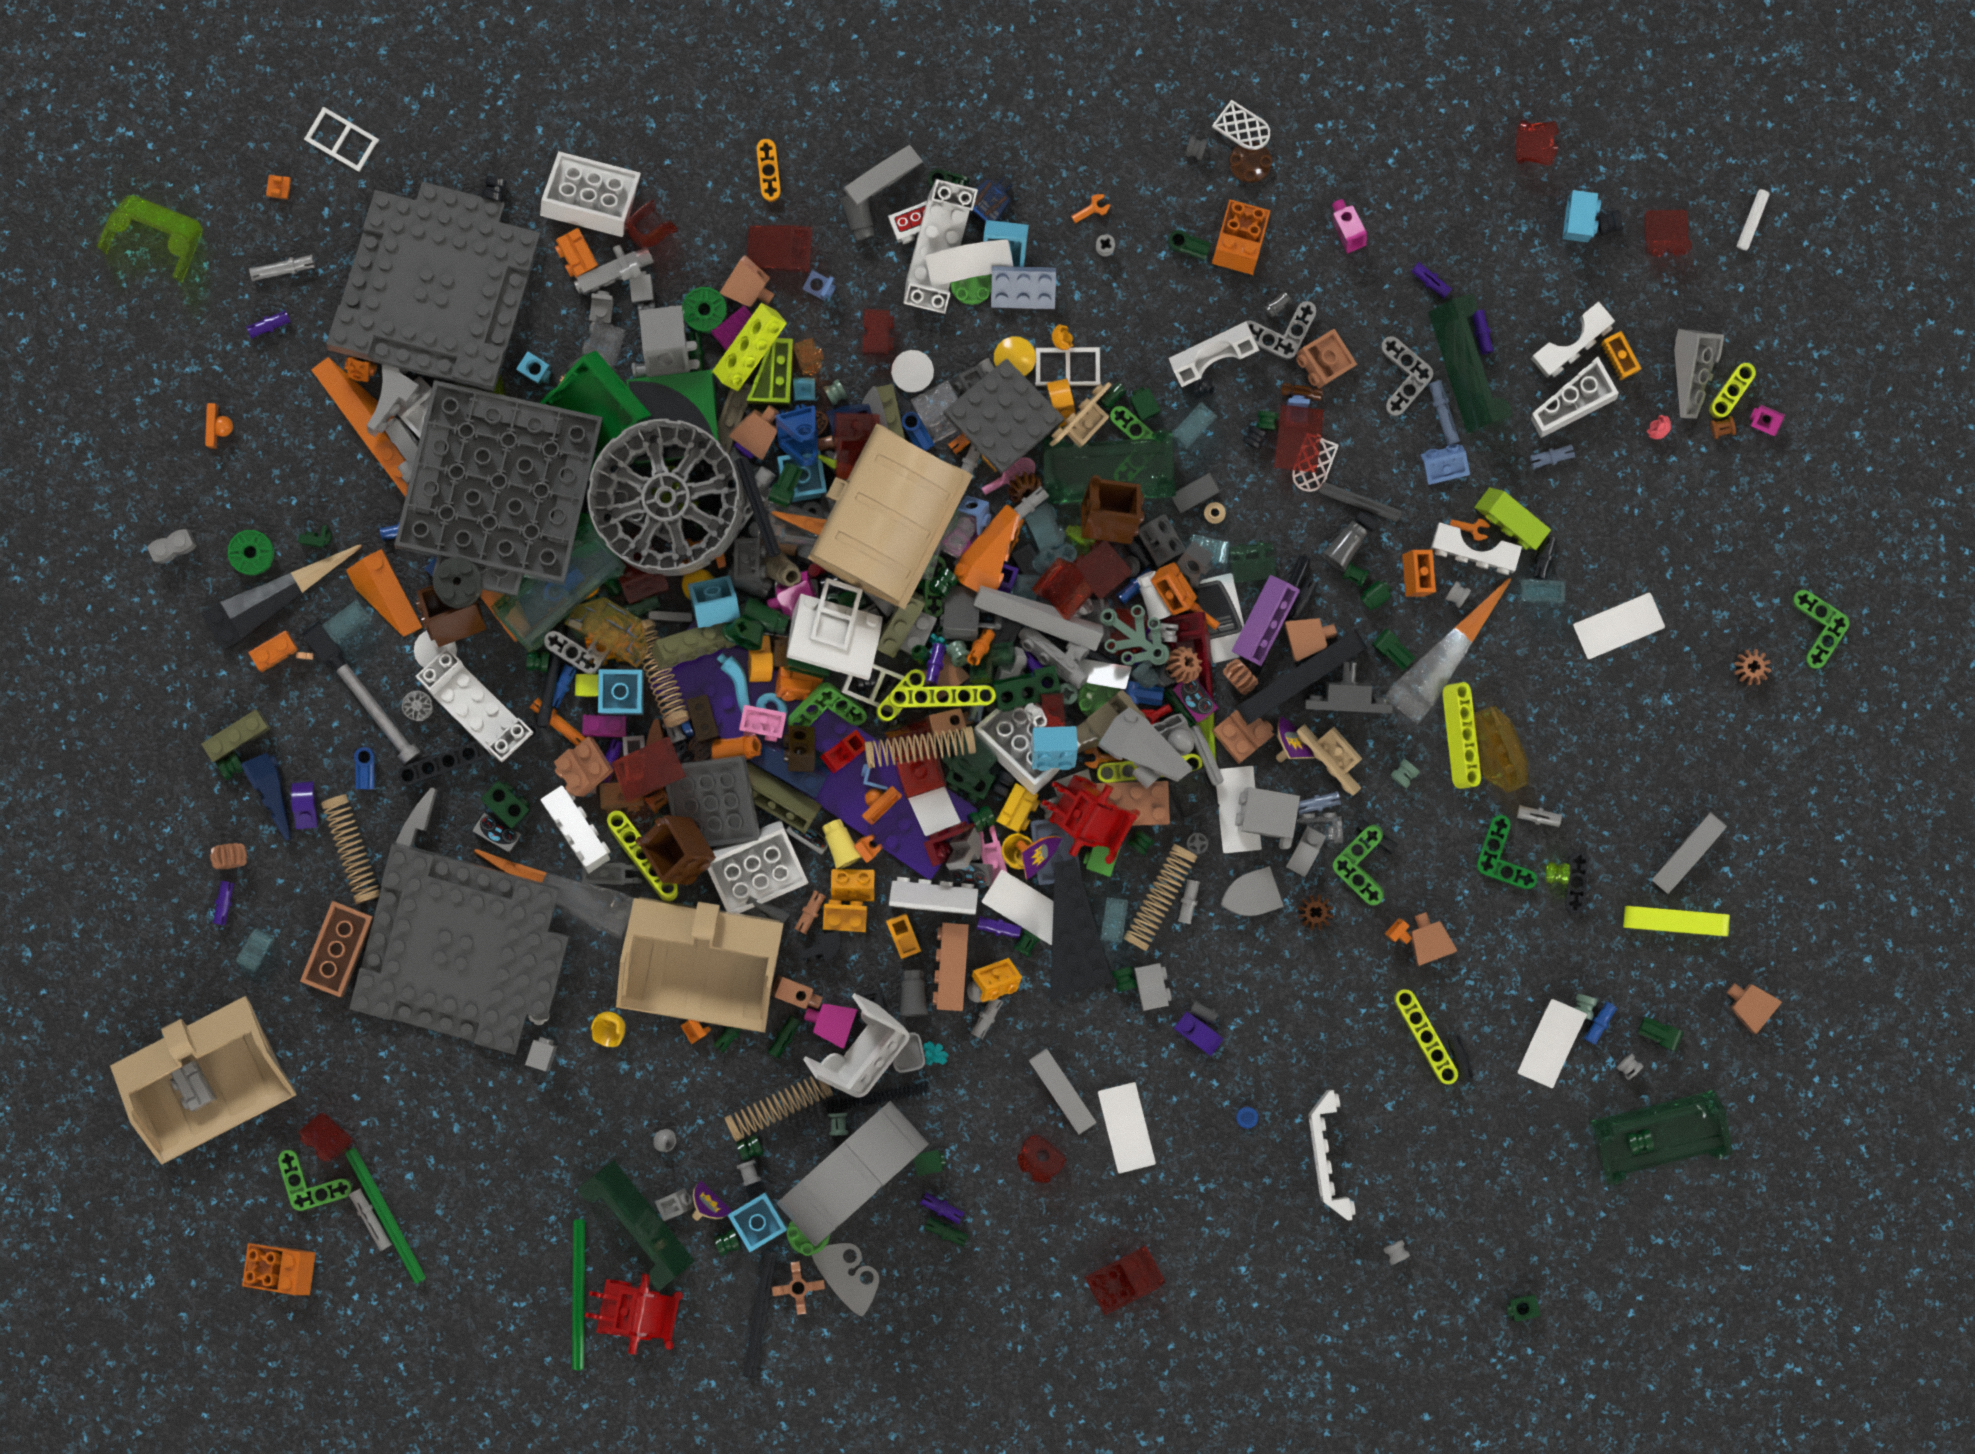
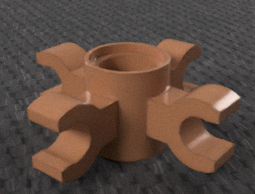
M800 1261L791 1262L793 1280L789 1285L772 1287L773 1296L790 1294L796 1300L797 1315L806 1314L804 1296L808 1291L825 1289L824 1280L807 1282L801 1276ZM795 1282H801L804 1285L805 1290L803 1293L797 1294L793 1291L792 1286Z

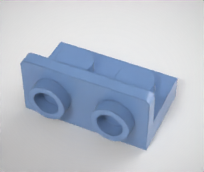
M1451 444L1444 449H1430L1421 454L1428 485L1470 475L1466 451L1462 445Z

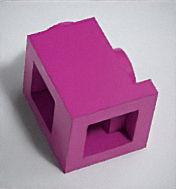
M1760 405L1759 409L1754 408L1750 420H1753L1751 426L1775 436L1786 414ZM1764 415H1769L1771 421L1765 422L1763 420Z

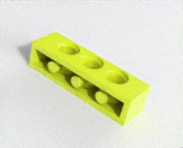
M761 303L712 372L722 384L739 391L787 322L776 310Z

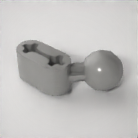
M1185 729L1174 730L1167 740L1181 756L1189 754L1195 744L1194 737ZM1143 765L1132 772L1134 777L1146 789L1161 776L1154 773L1153 769Z

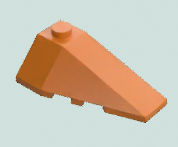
M1006 504L964 552L953 572L963 585L976 592L979 591L980 586L998 590L1003 580L1004 574L1001 573L1003 563L1008 561L1009 554H1006L1009 542L1014 540L1020 515L1010 505Z
M380 549L362 558L346 570L355 589L403 637L423 628L384 550Z

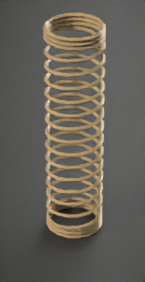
M643 620L633 624L629 632L634 636L641 635L638 638L633 636L631 638L635 640L636 651L640 652L638 657L642 659L643 670L647 671L645 675L649 677L648 682L651 683L650 688L654 690L652 694L656 696L655 701L659 702L657 707L661 708L660 714L663 715L664 726L674 727L686 722L691 716L689 711L684 710L687 707L686 705L678 706L684 702V699L675 700L682 693L672 694L680 688L678 686L671 687L677 683L676 680L668 681L674 678V674L665 675L671 672L672 668L662 669L651 676L647 675L649 671L659 670V668H655L658 665L645 669L647 665L656 664V662H653L655 658L647 663H643L644 659L653 658L654 656H650L652 652L644 657L640 655L641 653L652 651V649H647L653 647L655 641L646 642L653 639L659 640L661 637H653L658 633L657 630H653L656 627L654 620ZM656 632V633H654V634H652V635H650V636L643 637V636H645V635H647V634ZM647 639L639 645L636 644L637 640ZM650 645V646L646 647L645 649H643L642 651H639V650H638V648H639L640 646ZM669 670V671H667V672H665V673L656 675V674H658V673H660V672ZM665 675L654 682H650V679L653 677ZM671 676V677L668 678V679L659 681V680H661V679H663V678H666V677ZM668 681V682L663 683L662 685L658 686L657 688H653V687H652L654 684H658V683H662V682ZM674 682L673 684H670V685H668V686L662 687V686H664V685H666V684H669V683ZM669 688L659 694H655L656 690ZM669 695L661 701L657 700L659 696ZM672 701L664 707L659 706L662 702ZM678 706V707H676V708H673V709L669 710V711L666 712V713H662V710H663V709H667V708H672V707Z
M971 726L965 729L962 728L961 737L958 729H955L954 738L950 729L947 732V738L942 730L940 739L935 731L934 744L929 732L927 734V744L922 733L920 735V745L915 734L913 736V745L909 736L906 737V746L903 737L899 738V747L895 737L892 741V747L887 738L885 743L886 752L881 739L879 740V752L874 740L872 742L865 741L868 768H875L874 746L879 766L882 767L881 745L886 766L889 765L888 744L893 765L896 764L895 744L900 764H902L901 740L907 763H909L908 739L914 762H916L915 739L920 759L923 761L922 738L927 759L930 760L929 737L934 758L937 759L936 736L941 757L944 758L943 736L948 757H950L949 733L955 756H957L956 732L962 755H964L963 731L969 754H975L973 729Z
M344 794L325 800L321 805L323 809H327L324 811V814H332L326 820H335L328 825L329 827H336L330 833H340L333 840H341L335 846L342 847L338 850V853H346L340 857L341 860L349 859L342 866H350L345 869V873L354 872L348 875L347 879H355L349 883L350 886L359 885L353 888L351 892H360L353 897L354 902H356L355 904H360L378 898L380 890L365 893L377 888L378 885L355 890L376 879L352 884L374 874V872L351 877L371 868V865L348 871L355 866L369 861V859L346 864L366 855L367 853L365 852L345 857L363 849L365 846L341 851L362 842V839L338 845L360 835V833L337 838L357 829V826L334 832L356 821L352 820L332 825L352 816L353 813L329 819L351 809V807L328 812L335 807L349 802L347 795Z
M1173 844L1172 851L1169 852L1175 859L1166 858L1173 866L1163 864L1170 872L1159 870L1168 879L1156 876L1163 884L1153 882V885L1161 891L1150 888V891L1156 896L1146 894L1155 903L1143 900V903L1151 909L1140 906V909L1148 915L1137 912L1136 914L1144 921L1136 918L1133 919L1142 928L1130 925L1139 934L1128 930L1123 937L1126 941L1147 951L1149 945L1134 935L1152 942V939L1137 929L1154 936L1156 934L1139 922L1157 930L1159 927L1144 917L1162 923L1161 920L1146 910L1165 917V915L1151 905L1169 911L1168 908L1151 897L1172 905L1171 902L1156 892L1175 899V897L1158 885L1179 893L1178 890L1163 880L1182 887V885L1165 873L1185 881V878L1168 867L1188 875V872L1171 861L1191 869L1190 865L1175 855L1193 863L1198 858L1195 854L1176 844Z
M810 1076L815 1096L804 1079L803 1081L809 1095L808 1098L800 1083L797 1082L804 1103L793 1085H791L797 1105L785 1088L784 1090L791 1109L779 1091L778 1093L785 1112L775 1095L772 1094L779 1116L768 1097H766L773 1119L760 1100L759 1102L766 1121L754 1103L753 1106L760 1124L750 1107L747 1106L754 1128L741 1109L748 1131L736 1112L734 1114L741 1133L731 1115L725 1117V1121L737 1142L742 1138L744 1139L743 1129L747 1135H751L749 1126L755 1133L757 1132L756 1124L763 1130L761 1119L769 1127L768 1117L775 1124V1113L781 1121L780 1110L788 1118L786 1106L791 1114L794 1115L793 1105L799 1112L801 1111L799 1101L804 1108H807L805 1098L810 1105H813L811 1094L819 1103L817 1091L823 1099H826V1096L828 1098L831 1095L833 1096L829 1084L818 1080L822 1090L821 1093L814 1079Z

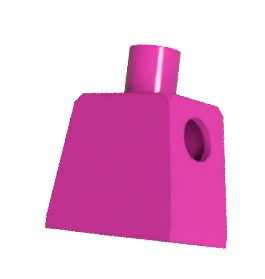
M1343 199L1335 201L1332 204L1335 211L1333 213V224L1346 253L1348 254L1366 246L1367 232L1353 205L1346 207Z
M808 571L801 573L800 582L794 586L779 583L776 586L777 597L768 599L767 605L776 610L782 609L783 614L790 616L789 619H792L793 609L800 594L817 598Z
M822 1004L820 1011L808 1008L804 1020L815 1023L813 1033L844 1049L857 1009Z

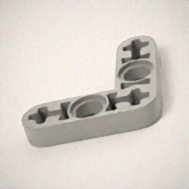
M1309 301L1300 303L1284 336L1254 321L1249 320L1245 322H1247L1248 326H1253L1254 332L1259 333V329L1263 331L1259 341H1256L1258 347L1288 360L1296 355L1316 315V307ZM1307 306L1310 307V312L1312 313V315L1308 314L1304 320L1308 322V325L1302 321L1295 320L1296 317L1301 319L1303 315L1301 308L1305 309ZM1300 325L1303 328L1302 335L1294 336L1291 333L1292 326ZM1266 334L1272 335L1275 340L1274 344L1266 346L1262 341L1263 336ZM1278 339L1283 340L1280 343V345L1286 347L1288 344H1290L1293 353L1289 352L1287 355H1285L1284 349L1281 347H1278V351L1274 350L1278 343Z
M1390 336L1383 340L1381 351L1409 375L1386 403L1387 413L1397 417L1407 409L1431 381L1433 370L1400 340ZM1393 341L1395 343L1394 348L1398 352L1400 348L1404 350L1397 359L1393 357L1397 354L1393 350L1388 352L1386 350V342L1392 343ZM1403 355H1410L1413 359L1412 365L1404 366L1401 363V357ZM1417 362L1420 363L1417 367L1421 371L1426 369L1428 371V379H1420V373L1416 369L1413 373L1410 371ZM1408 384L1414 386L1415 394L1413 396L1405 395L1403 391L1404 386ZM1399 393L1403 399L1408 401V403L1406 404L1403 400V402L1399 405V408L1401 410H1395L1393 412L1391 410L1392 405L1390 403H1396L1400 399V397L1396 396Z
M608 619L615 624L617 623L618 626L624 629L623 624L619 619ZM606 621L587 650L556 631L547 633L544 643L551 652L584 673L595 674L601 668L624 631L621 629L618 632L613 631L610 635L613 641L610 642L607 637L602 636L603 633L607 636L610 633L609 625L611 623ZM556 636H557V637H558L557 640H558L559 643H561L562 645H564L565 641L568 642V643L563 647L562 653L558 652V651L561 650V648H560L559 646H557V645H555V644H554L552 647L550 646V645H551V642L549 641L550 638H553V639H554V638H556ZM599 641H606L608 648L604 652H599L596 649V644ZM570 647L578 649V655L573 659L568 658L566 655ZM583 653L586 654L583 657L587 661L594 659V668L586 669L587 665L583 661L577 664Z

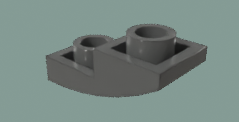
M1208 473L1170 495L1179 512L1182 513L1220 492V489L1211 473Z

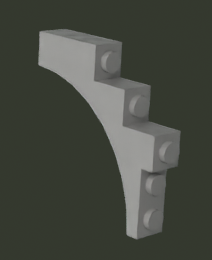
M381 364L383 376L381 396L373 416L366 425L368 433L376 437L379 432L382 433L386 429L387 421L391 416L394 417L401 407L400 404L408 409L411 404H415L419 399V385L403 375V373L406 374L408 372L407 370Z

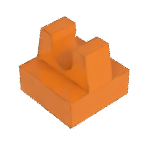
M269 175L266 196L288 200L291 178Z
M873 833L865 837L863 836L854 845L866 863L872 860L883 848L881 844L876 847L870 844V841L875 838Z
M1400 918L1384 933L1394 942L1399 938L1403 943L1407 944L1412 939L1406 932L1410 926Z
M688 1020L681 1025L691 1044L704 1037L711 1030L709 1026L702 1028L700 1022Z

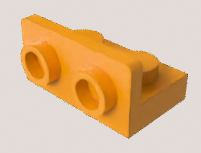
M832 869L831 900L874 901L875 871Z
M829 900V904H824L823 930L866 932L867 906H863V902L850 901V905H841L842 900Z
M1009 958L973 970L971 975L982 991L980 997L982 1002L993 1001L999 996L1016 992L1022 979L1021 974Z

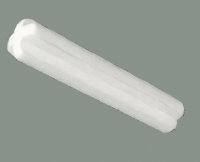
M1760 189L1756 195L1737 244L1739 249L1748 250L1770 195L1765 190Z

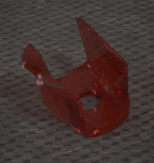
M1521 119L1516 128L1515 158L1517 163L1522 164L1525 161H1531L1549 166L1552 165L1558 150V145L1554 144V136L1559 134L1556 121L1531 124Z
M651 200L625 221L627 233L641 249L660 243L669 234L678 233L677 226L670 221L659 224L648 234H643L635 228L639 221L656 209L655 200Z
M1037 1134L1032 1135L1024 1142L1021 1153L1017 1155L1021 1171L1023 1173L1028 1172L1032 1175L1031 1180L1039 1183H1049L1051 1177L1055 1176L1067 1161L1065 1155L1043 1136ZM1041 1149L1047 1150L1050 1155L1049 1159L1045 1162H1041L1037 1158V1153Z

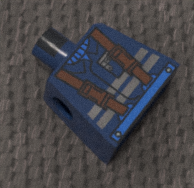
M1005 177L996 185L991 180H986L976 188L978 191L973 210H970V212L984 224H986V220L999 221L1011 202V199L1005 193L1013 184Z

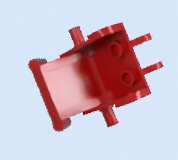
M1073 775L1068 786L1053 781L1051 786L1056 787L1057 791L1063 793L1057 805L1047 800H1043L1041 804L1047 806L1048 810L1053 811L1049 821L1057 824L1074 839V843L1068 853L1076 857L1080 848L1084 845L1109 848V854L1106 856L1105 862L1111 864L1116 859L1117 852L1132 824L1140 816V811L1137 809L1130 811L1118 807L1108 797L1114 788L1108 784H1105L1104 789L1100 792L1094 782L1078 775Z
M642 1273L639 1287L631 1286L630 1282L606 1279L604 1293L589 1292V1296L603 1299L600 1314L586 1312L585 1317L598 1319L596 1333L629 1337L630 1343L627 1352L629 1354L636 1355L638 1342L640 1340H651V1338L664 1339L665 1347L668 1350L674 1347L672 1336L679 1300L683 1298V1293L677 1290L672 1296L650 1290L651 1275Z

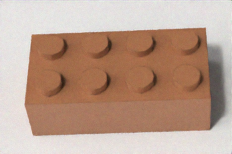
M1155 781L1147 789L1140 782L1095 783L1097 785L1096 788L1100 792L1104 789L1105 784L1114 788L1108 798L1118 807L1130 811L1133 809L1140 811V816L1134 821L1132 826L1170 824L1168 781Z
M332 901L300 982L335 996L344 997L371 930L374 916Z
M943 923L942 927H938L937 940H941V949L936 950V962H940V969L935 970L934 983H938V992L933 994V1005H937L939 1010L963 1011L969 924Z

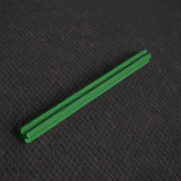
M356 1148L346 1151L345 1156L415 1284L420 1283L426 1279V1276Z
M575 1219L573 1221L572 1369L583 1370L585 1220Z

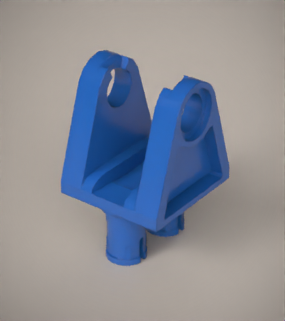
M801 404V409L797 405L794 411L790 412L781 409V414L775 415L774 419L776 421L779 447L802 466L815 464L818 461V428L815 406L806 407L804 404ZM804 454H812V457H810V458H805V457L802 456V455H804Z

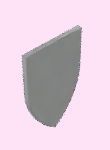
M1270 866L1237 878L1225 892L1221 906L1243 916H1256L1284 907Z

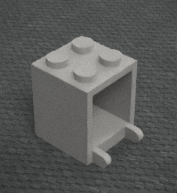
M682 305L639 310L642 348L647 377L690 372V369L700 367L699 360H689L688 351L696 350L697 344L695 341L687 342Z
M1252 787L1245 788L1243 792H1240L1238 804L1242 806L1241 812L1236 814L1235 826H1238L1237 831L1280 838L1279 848L1282 850L1289 849L1294 835L1300 796Z

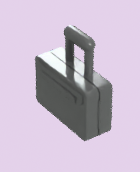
M952 586L947 596L941 600V608L944 610V614L940 616V626L943 627L942 637L950 640L975 641L978 636V628L1000 630L1003 616L994 613L993 624L979 623V612H992L974 606V600L978 592L967 586Z

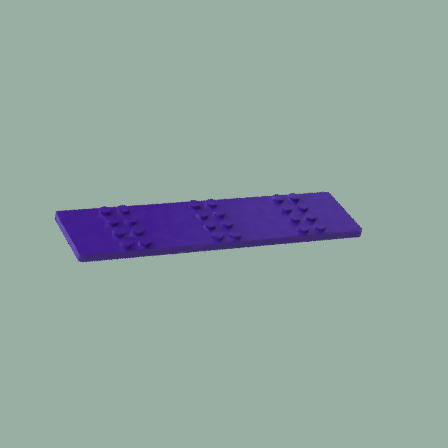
M696 619L693 620L687 630L698 627ZM739 645L718 650L713 654L700 656L692 661L679 663L674 667H667L672 668V671L665 675H675L674 678L668 681H677L671 687H680L678 691L672 694L682 693L675 700L684 699V702L678 706L686 705L685 711H689L687 699L705 694L709 696L718 733L722 739L742 737L744 733L739 730L742 714L737 703L734 683L721 669L722 664L717 660L722 653L728 658L732 655L744 669L747 678L750 706L756 707L758 698L765 693L775 694L777 671L773 669L770 682H749L748 652ZM669 670L660 672V673H658V674H656V675L665 673V672H667V671H669ZM662 675V676H659V677H654L651 682H654L655 680H657V679H659V678H661V677H663V676H665V675ZM671 676L666 677V678H663V679H661V680H659V681L668 679V678H670ZM665 681V682H662V683H658V684H654L652 687H653V688H657L658 686H660V685H662L663 683H666V682H668V681ZM674 682L669 683V684H666V685H664V686H662V687H665V686H668V685H670V684H673ZM669 688L656 690L655 693L659 694ZM802 700L785 701L788 708L787 718L803 702ZM768 702L766 704L767 709L778 711L775 703ZM810 705L807 707L806 711L813 712L816 710L817 706ZM829 708L810 726L815 727V750L823 754L855 730L859 732L866 742L874 740L879 752V741L857 726L850 724ZM787 719L784 725L782 739L777 738V743L783 744L784 734H788ZM756 734L758 739L764 740L765 736ZM881 745L882 767H880L874 746L875 768L871 769L868 782L886 786L888 789L893 786L902 794V797L873 825L869 824L861 816L870 808L865 803V794L868 790L874 788L863 785L865 777L861 776L863 766L867 764L866 751L834 774L831 772L816 799L794 787L802 794L821 804L824 809L862 835L868 836L873 833L875 838L872 842L877 845L881 844L884 850L926 879H932L942 865L941 863L932 867L924 846V842L929 840V835H924L896 767L893 765L889 748V765L886 766ZM895 753V759L899 758L898 754ZM946 788L960 821H966L969 824L967 814L971 812L976 813L977 809ZM953 836L947 838L946 841L950 843Z

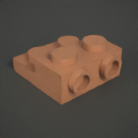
M1335 329L1296 352L1298 365L1302 368L1305 367L1309 373V382L1313 386H1317L1318 389L1357 365Z
M1237 710L1211 731L1238 764L1274 735L1272 733L1273 727L1268 721H1262L1259 718L1247 726Z
M590 736L574 749H568L554 761L557 767L555 768L556 774L560 778L565 779L567 783L565 788L573 796L585 797L614 771L594 738Z

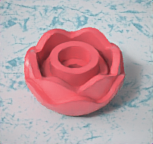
M1659 415L1658 420L1650 423V429L1647 430L1650 438L1662 439L1669 433L1671 421L1668 416Z

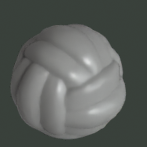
M974 980L968 984L967 994L970 1000L979 1003L982 1002L980 1000L982 991Z
M669 1129L656 1132L653 1138L655 1149L661 1152L671 1151L676 1144L675 1133Z

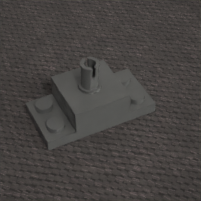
M1343 662V681H1326L1325 698H1323L1322 694L1310 693L1309 697H1304L1303 701L1305 709L1392 713L1393 707L1385 697H1373V700H1371L1372 686L1369 683L1356 682L1357 662H1351L1350 671V663Z

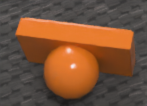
M215 403L207 404L205 445L208 448L217 449V436L225 437L229 435L233 429V422L227 416H218L219 406Z
M893 786L885 793L879 788H871L865 794V803L870 808L861 816L869 824L873 825L902 797V794Z

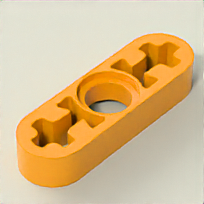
M763 139L757 144L761 193L765 200L773 202L781 194L777 152L772 140ZM764 144H768L772 148V150H769V158L774 157V161L765 160L761 162V159H765L764 151H760V149L764 148ZM769 164L775 168L773 175L766 176L763 174L762 170L765 165ZM776 178V182L772 181V187L775 190L777 189V192H774L773 196L769 197V194L765 193L768 190V182L763 183V180L771 181Z

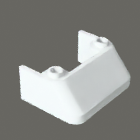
M854 993L852 997L862 1010L861 1018L868 1024L844 1056L833 1053L828 1055L822 1063L806 1056L803 1060L816 1079L860 1098L872 1089L907 1044L910 1036L905 1027L878 1004Z

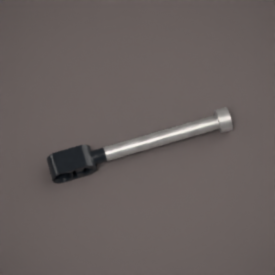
M318 621L303 632L302 636L326 666L332 665L400 752L398 758L406 765L414 760L421 751L415 743L412 745L408 743L340 655L344 652L325 627Z

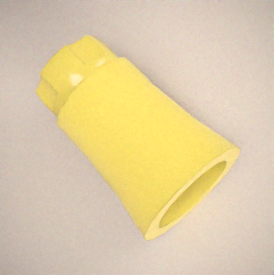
M841 819L829 822L822 827L836 869L845 868L862 859L855 849V844Z

